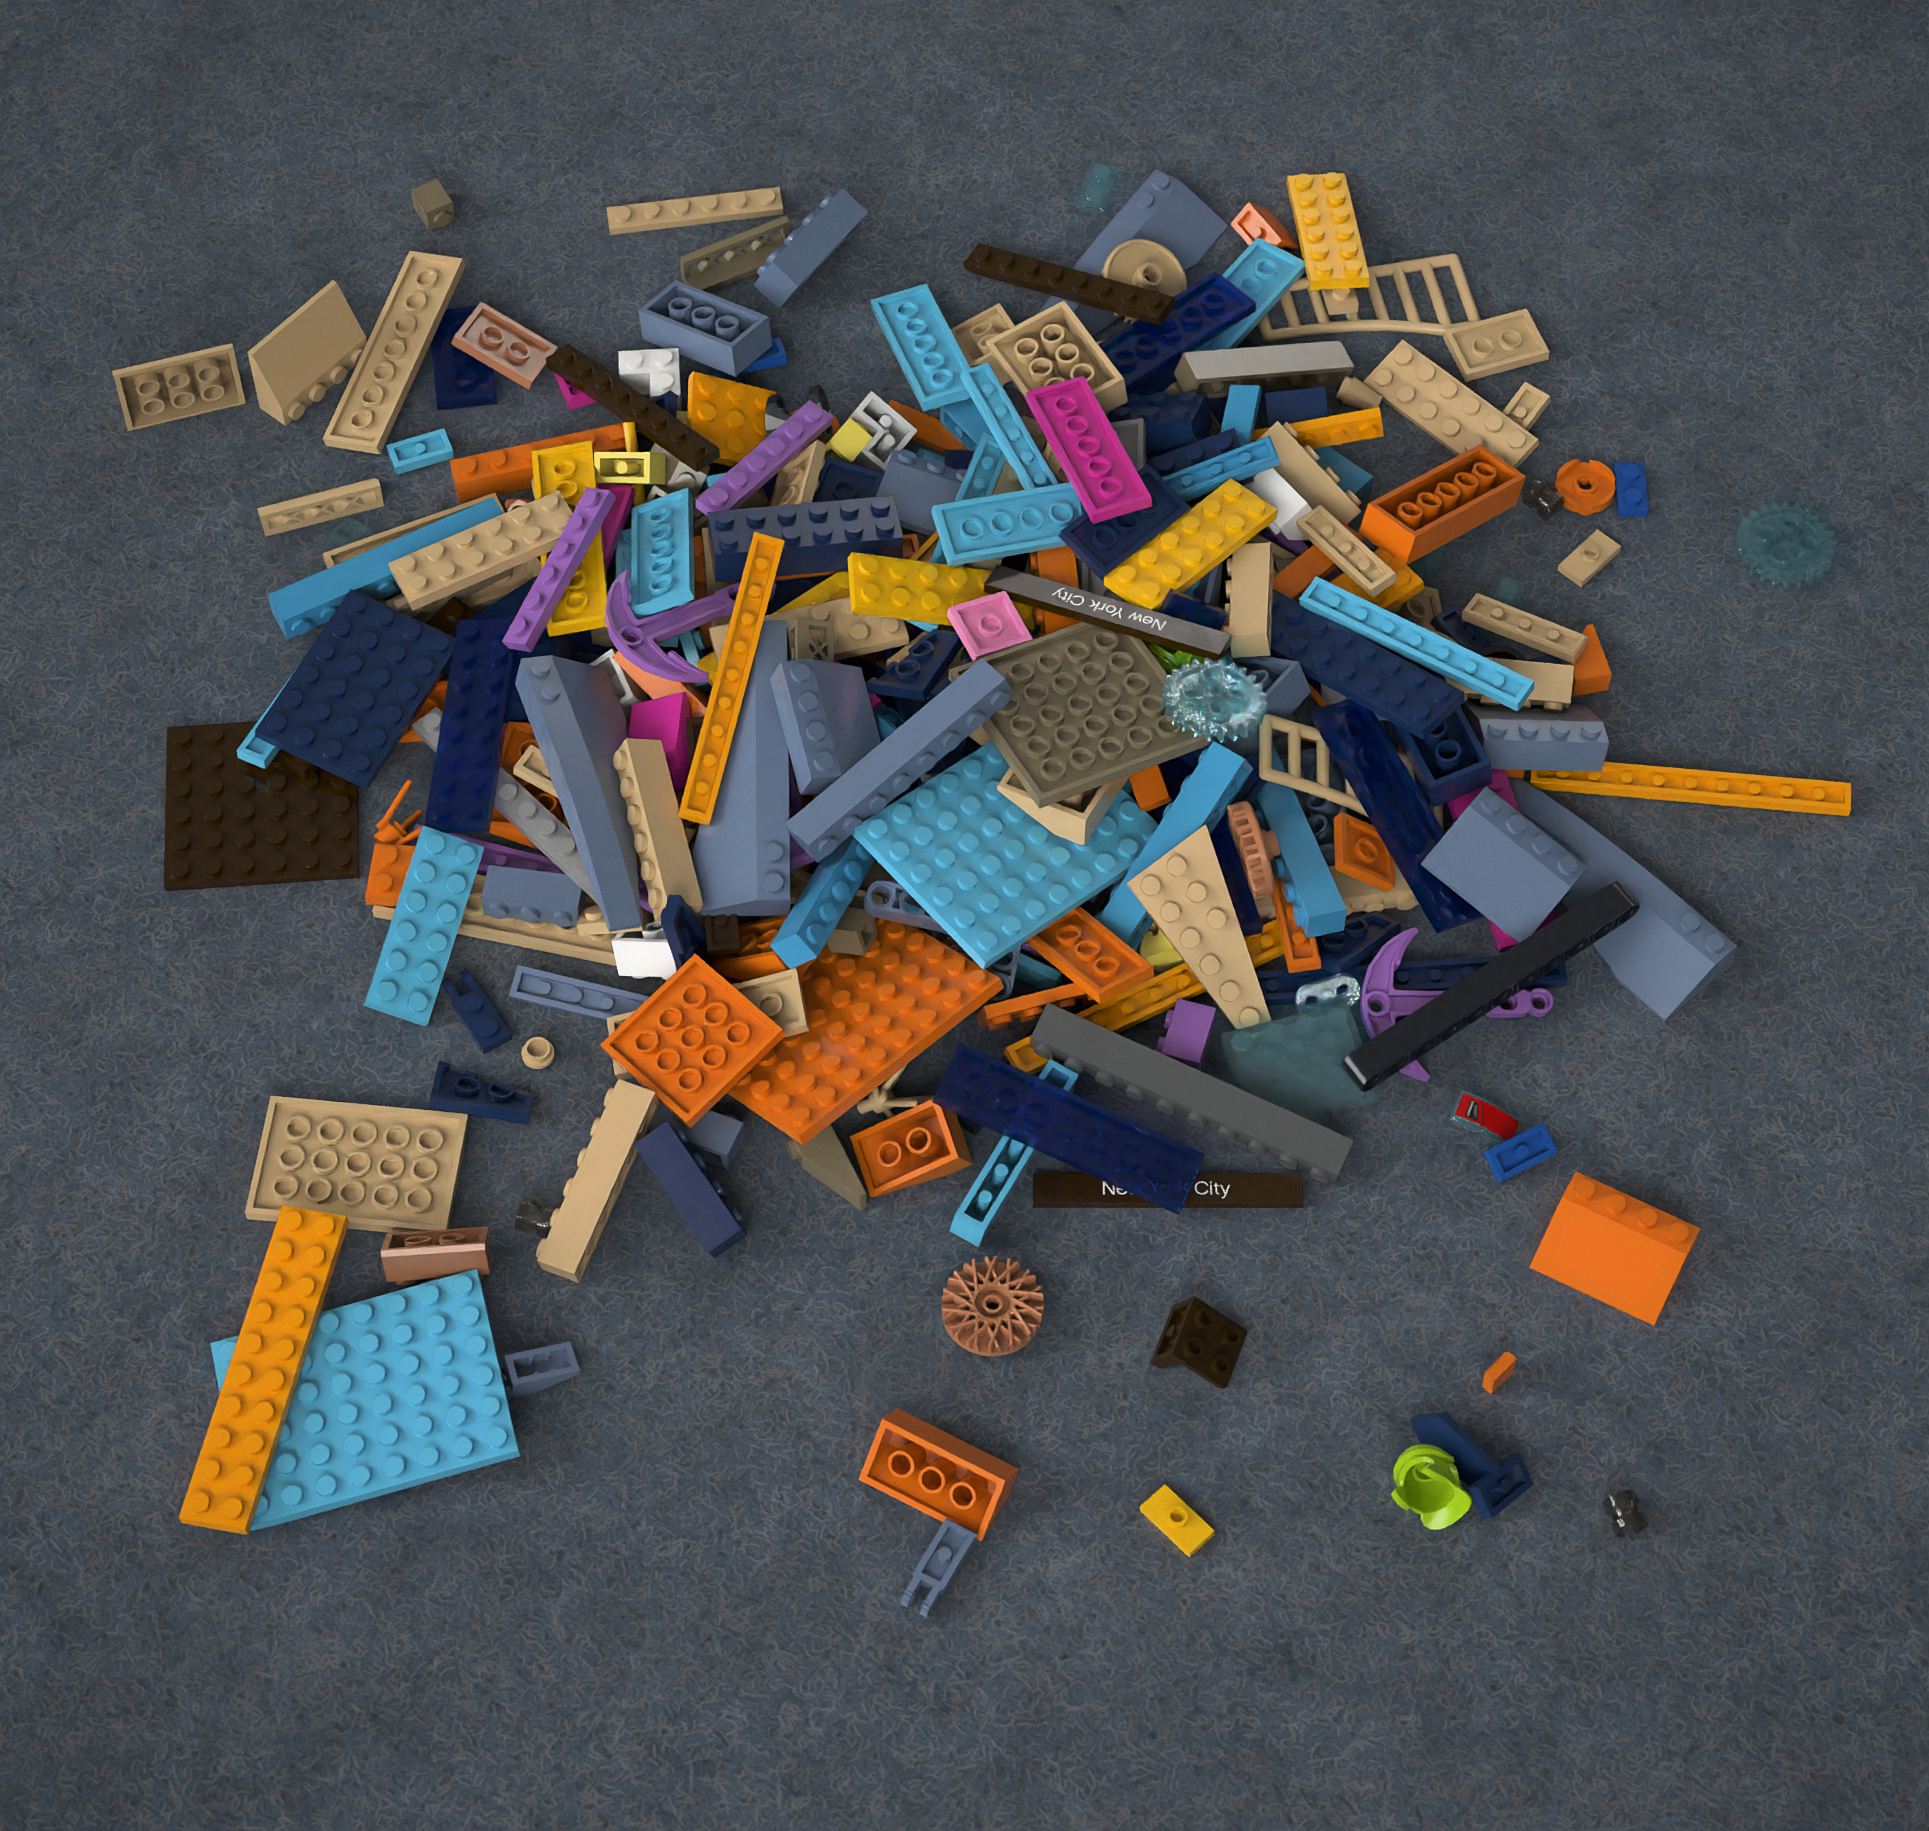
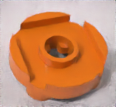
M1580 459L1572 460L1564 464L1557 472L1554 493L1558 501L1565 508L1583 516H1589L1592 513H1598L1606 509L1613 501L1616 488L1613 472L1606 465L1596 460L1590 459L1589 463H1579ZM1581 483L1584 486L1590 484L1591 487L1589 490L1580 488L1579 484Z

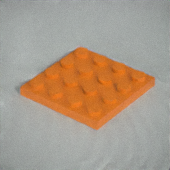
M694 954L600 1046L642 1086L654 1091L658 1100L691 1128L786 1034L773 1020L697 954Z

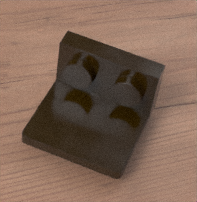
M1194 1296L1172 1306L1150 1363L1161 1369L1180 1363L1214 1386L1224 1389L1228 1386L1247 1336V1330Z

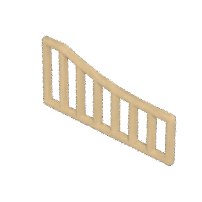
M1452 253L1368 267L1370 283L1367 290L1377 317L1376 320H1360L1358 312L1346 313L1347 320L1330 322L1320 290H1310L1308 278L1303 277L1299 278L1281 298L1289 327L1272 329L1268 314L1264 316L1258 325L1263 340L1265 342H1273L1297 337L1355 331H1392L1443 336L1444 330L1481 321L1459 256ZM1450 266L1468 318L1467 322L1452 324L1433 268ZM1421 270L1439 324L1421 322L1405 273ZM1393 275L1408 321L1390 320L1376 279L1377 277ZM1308 290L1318 323L1301 325L1291 291Z
M1262 714L1260 716L1259 777L1262 780L1287 786L1347 807L1379 822L1429 853L1443 837V804L1433 808L1430 802L1431 838L1415 829L1414 770L1405 754L1270 714ZM1272 729L1288 733V773L1272 769ZM1301 737L1316 741V782L1301 778ZM1329 745L1345 750V793L1329 787ZM1358 754L1373 758L1374 806L1358 799ZM1386 762L1401 766L1402 821L1387 813Z

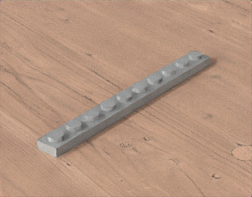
M437 707L411 725L418 737L598 904L573 835L562 822Z

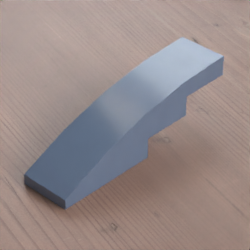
M571 1341L504 1355L503 1362L500 1363L508 1400L546 1389L580 1373Z

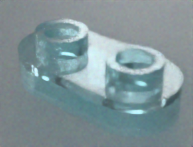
M1339 973L1302 986L1295 995V1005L1304 1017L1309 1019L1319 1018L1353 1006L1360 997V986L1350 974ZM1341 984L1348 986V990L1344 994L1337 993V987ZM1309 995L1317 997L1314 1004L1309 1005L1305 1003Z

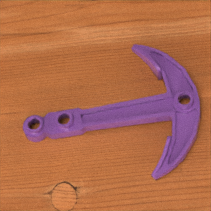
M624 570L615 579L608 591L604 616L609 637L617 650L643 671L661 678L678 682H708L709 673L690 664L675 651H670L667 656L657 644L719 617L731 616L740 582L720 589L714 595L638 620L630 608L632 600L629 587L631 571ZM775 580L773 583L769 601L774 597L776 589Z
M1416 927L1403 931L1384 944L1366 970L1360 992V1013L1362 1023L1370 1040L1396 1024L1395 1020L1405 1018L1445 992L1395 990L1393 988L1394 971L1396 972L1405 949L1419 933ZM1536 988L1531 992L1523 989L1507 1000L1511 1009L1505 1010L1499 1005L1485 1015L1490 1018L1524 1017L1529 1013L1535 1017H1543L1552 1008L1553 997L1549 991L1543 988ZM1532 1001H1540L1543 1004V1008L1536 1009ZM1377 1003L1381 1007V1011H1372L1370 1004ZM1417 1060L1399 1071L1413 1079L1427 1082L1430 1078V1075Z

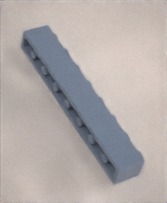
M983 658L979 659L787 821L785 825L794 842L817 863L833 853L837 846L850 835L855 834V827L881 812L896 796L906 791L922 774L932 769L935 763L954 750L974 730L979 729L988 718L1007 705L1014 696L1006 678Z

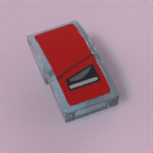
M1461 1089L1449 1123L1480 1133V1139L1498 1145L1517 1135L1523 1121L1502 1107Z

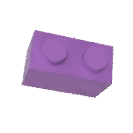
M1177 999L1175 1009H1169L1164 1023V1029H1168L1166 1038H1159L1156 1051L1200 1071L1215 1024L1216 1008Z

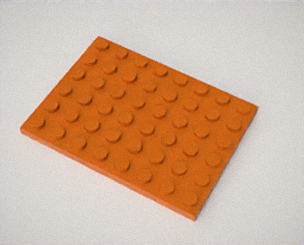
M876 918L874 922L879 934L865 956L831 952L829 946H824L818 958L804 972L801 984L810 1031L784 1037L727 1094L804 1145L1004 988L1001 978L986 969L983 970L978 964L915 926Z

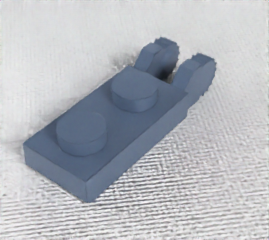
M946 1518L912 1573V1580L902 1596L901 1605L908 1608L914 1602L922 1585L931 1591L921 1605L920 1614L926 1618L929 1617L940 1595L943 1596L976 1542L977 1533Z

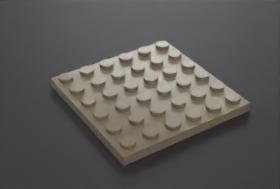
M1081 622L983 657L988 664L1006 678L1014 697L1004 708L988 718L982 727L1039 809L1212 744L1213 735L1141 639ZM979 659L950 669L949 680L951 683Z

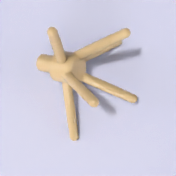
M906 1064L887 1079L880 1089L877 1087L869 1093V1098L859 1101L857 1108L860 1114L874 1110L877 1114L883 1112L889 1119L895 1116L890 1110L893 1107H915L918 1103H924L937 1096L894 1098L891 1089L904 1072Z

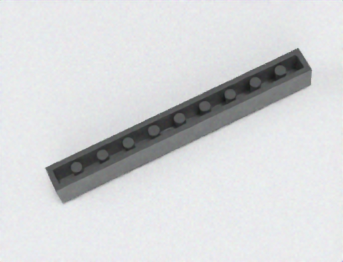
M1048 1002L1030 1039L1029 1047L1033 1048L1034 1053L1044 1059L1049 1060L1053 1057L1064 1062L1066 1068L1073 1072L1082 1073L1084 1071L1095 1076L1094 1079L1104 1086L1112 1087L1115 1085L1125 1090L1129 1097L1135 1100L1143 1101V1099L1151 1101L1156 1104L1157 1109L1164 1113L1172 1115L1175 1112L1186 1117V1121L1195 1127L1204 1128L1206 1126L1217 1131V1135L1229 1142L1240 1141L1248 1145L1247 1148L1253 1153L1261 1156L1271 1155L1279 1159L1278 1162L1284 1167L1292 1170L1300 1168L1308 1172L1312 1179L1323 1184H1327L1328 1181L1336 1182L1354 1142L1349 1137Z

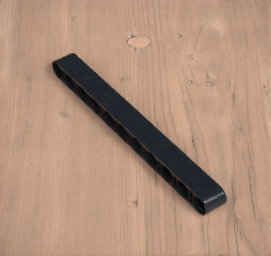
M1619 881L1612 882L1354 1050L1343 1060L1341 1068L1361 1092L1373 1089L1627 922L1637 913L1640 904Z

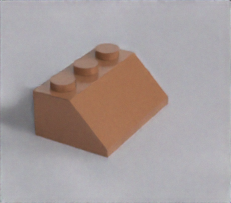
M489 1226L386 1233L381 1248V1258L387 1282L395 1281L396 1285L402 1286L411 1285L419 1279H430L431 1282L474 1269L478 1270L480 1279H483L484 1275H490L491 1272Z

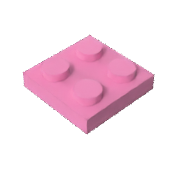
M1006 591L948 608L947 616L972 661L1033 640Z

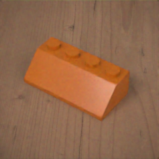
M896 1408L882 1418L859 1480L941 1522H944L946 1518L977 1533V1540L982 1542L1009 1497L1019 1469Z

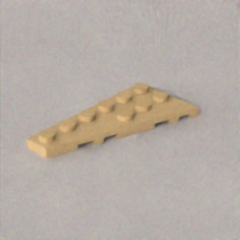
M1205 824L1126 884L1245 1042L1272 1021Z

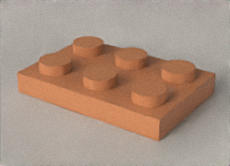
M483 302L478 304L456 333L451 343L453 346L528 390L547 366L545 358L555 353L558 348L556 345Z

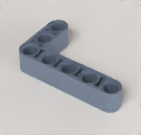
M876 881L869 886L863 900V906L869 915L948 934L900 884ZM881 893L887 898L888 903L878 905L873 901L872 895ZM908 900L916 902L919 905L920 911H908L904 906V902ZM1021 945L1006 954L1009 959L1008 965H1000L994 962L985 968L1001 978L1004 988L1002 989L1003 996H993L983 1004L984 1006L1005 1001L1010 996Z

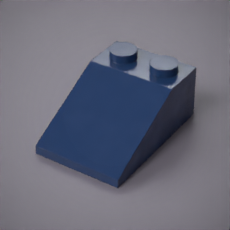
M1325 387L1261 394L1257 415L1263 429L1272 427L1277 421L1284 425L1286 422L1291 424L1328 417Z

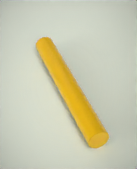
M635 422L623 423L626 451L639 452ZM631 484L635 492L634 507L644 504L646 501L644 485Z

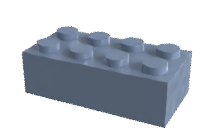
M843 188L835 196L830 192L819 204V207L812 211L797 230L795 229L785 239L784 243L766 259V262L756 272L760 277L753 285L774 305L781 308L852 233L868 214V211Z
M677 280L638 310L643 340L665 349L678 348L680 355L734 377L772 346L768 316Z

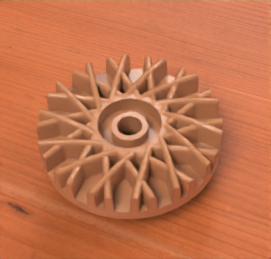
M1245 800L1228 805L1227 816L1231 835L1235 842L1234 847L1241 858L1242 865L1240 867L1243 869L1246 885L1249 886L1251 896L1257 899L1271 895L1275 891V883L1270 861L1273 860L1274 856L1280 855L1274 830L1265 831V829H1260L1250 802Z
M986 1256L984 1257V1262L976 1264V1259H972L971 1266L965 1263L961 1272L958 1273L955 1270L953 1277L948 1279L947 1287L943 1288V1296L941 1298L942 1320L948 1334L962 1348L984 1356L1007 1355L1026 1346L1038 1333L1044 1316V1295L1041 1286L1036 1284V1276L1030 1275L1029 1269H1026L1025 1272L1021 1270L1018 1261L1011 1265V1259L1008 1258L1007 1263L999 1262L998 1256H994L991 1262L989 1257Z

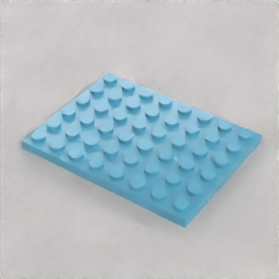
M991 741L884 808L881 812L862 822L861 825L855 827V834H852V836L984 970L1127 874L1130 862L1140 855L1145 847V840L1148 834L1156 829L1159 824L1146 811H1141L1138 803L1123 788L1085 846L1053 834L997 790V785L1010 766Z
M477 1269L320 1312L250 1531L297 1520L521 1456L480 1274ZM239 1335L210 1343L219 1393Z

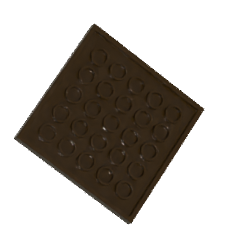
M258 721L167 727L165 891L359 878V786L319 767L304 779L282 763L281 755L285 752L282 749L278 751L266 769L239 759L237 749Z

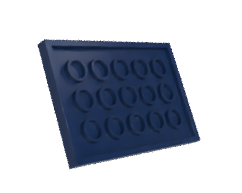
M350 589L256 728L255 736L368 790L461 648V640Z

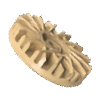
M1145 239L1126 241L1117 246L1102 264L1104 267L1100 271L1101 277L1173 296L1176 306L1164 322L1177 313L1184 303L1187 294V280L1184 269L1176 256L1159 243ZM1127 316L1123 320L1127 322L1130 319L1131 326H1134L1137 322L1142 323V328L1146 325L1148 328L1155 325Z

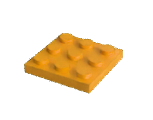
M693 371L688 379L687 426L719 447L721 457L713 463L734 467L767 438L765 425L766 403L768 397L777 394V392Z

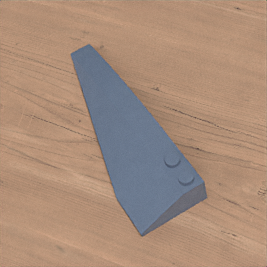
M1155 169L1072 269L1101 276L1100 271L1104 267L1102 264L1117 246L1126 241L1145 239L1166 247L1176 256L1184 271L1200 262L1229 225L1180 180ZM1052 295L1039 311L1041 313L1064 300L1092 337L1123 317L1120 314L1114 316L1113 312ZM1012 380L1006 383L1007 385L1018 390V388L1015 386Z
M787 620L763 621L709 826L700 824L692 850V862L704 906L696 916H716L721 914L730 916V914H737V916L789 915L790 839L789 831L785 825L789 821L788 746L770 682V677L779 663L787 661Z
M553 655L522 658L515 685L608 930L612 932L640 928L642 922L634 834L632 825L627 821L628 809L625 797H622L620 793L621 782L618 770L613 765L615 752L627 738L626 719L608 671L605 668Z
M1507 777L1519 812L1588 867L1575 886L1561 901L1567 911L1614 881H1619L1640 904L1639 910L1631 919L1593 943L1600 957L1611 968L1615 978L1664 1021L1669 1019L1732 965L1737 945L1614 843L1555 800L1521 778Z

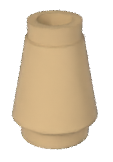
M1346 376L1336 398L1342 400L1341 404L1366 410L1377 408L1383 396L1379 395L1355 376L1353 379Z

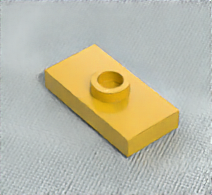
M1166 1484L1140 1506V1511L1189 1558L1215 1534V1531Z

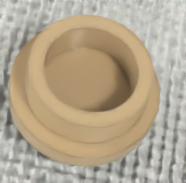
M533 1037L525 1043L521 1055L523 1062L528 1067L543 1069L553 1062L555 1051L553 1045L545 1038Z

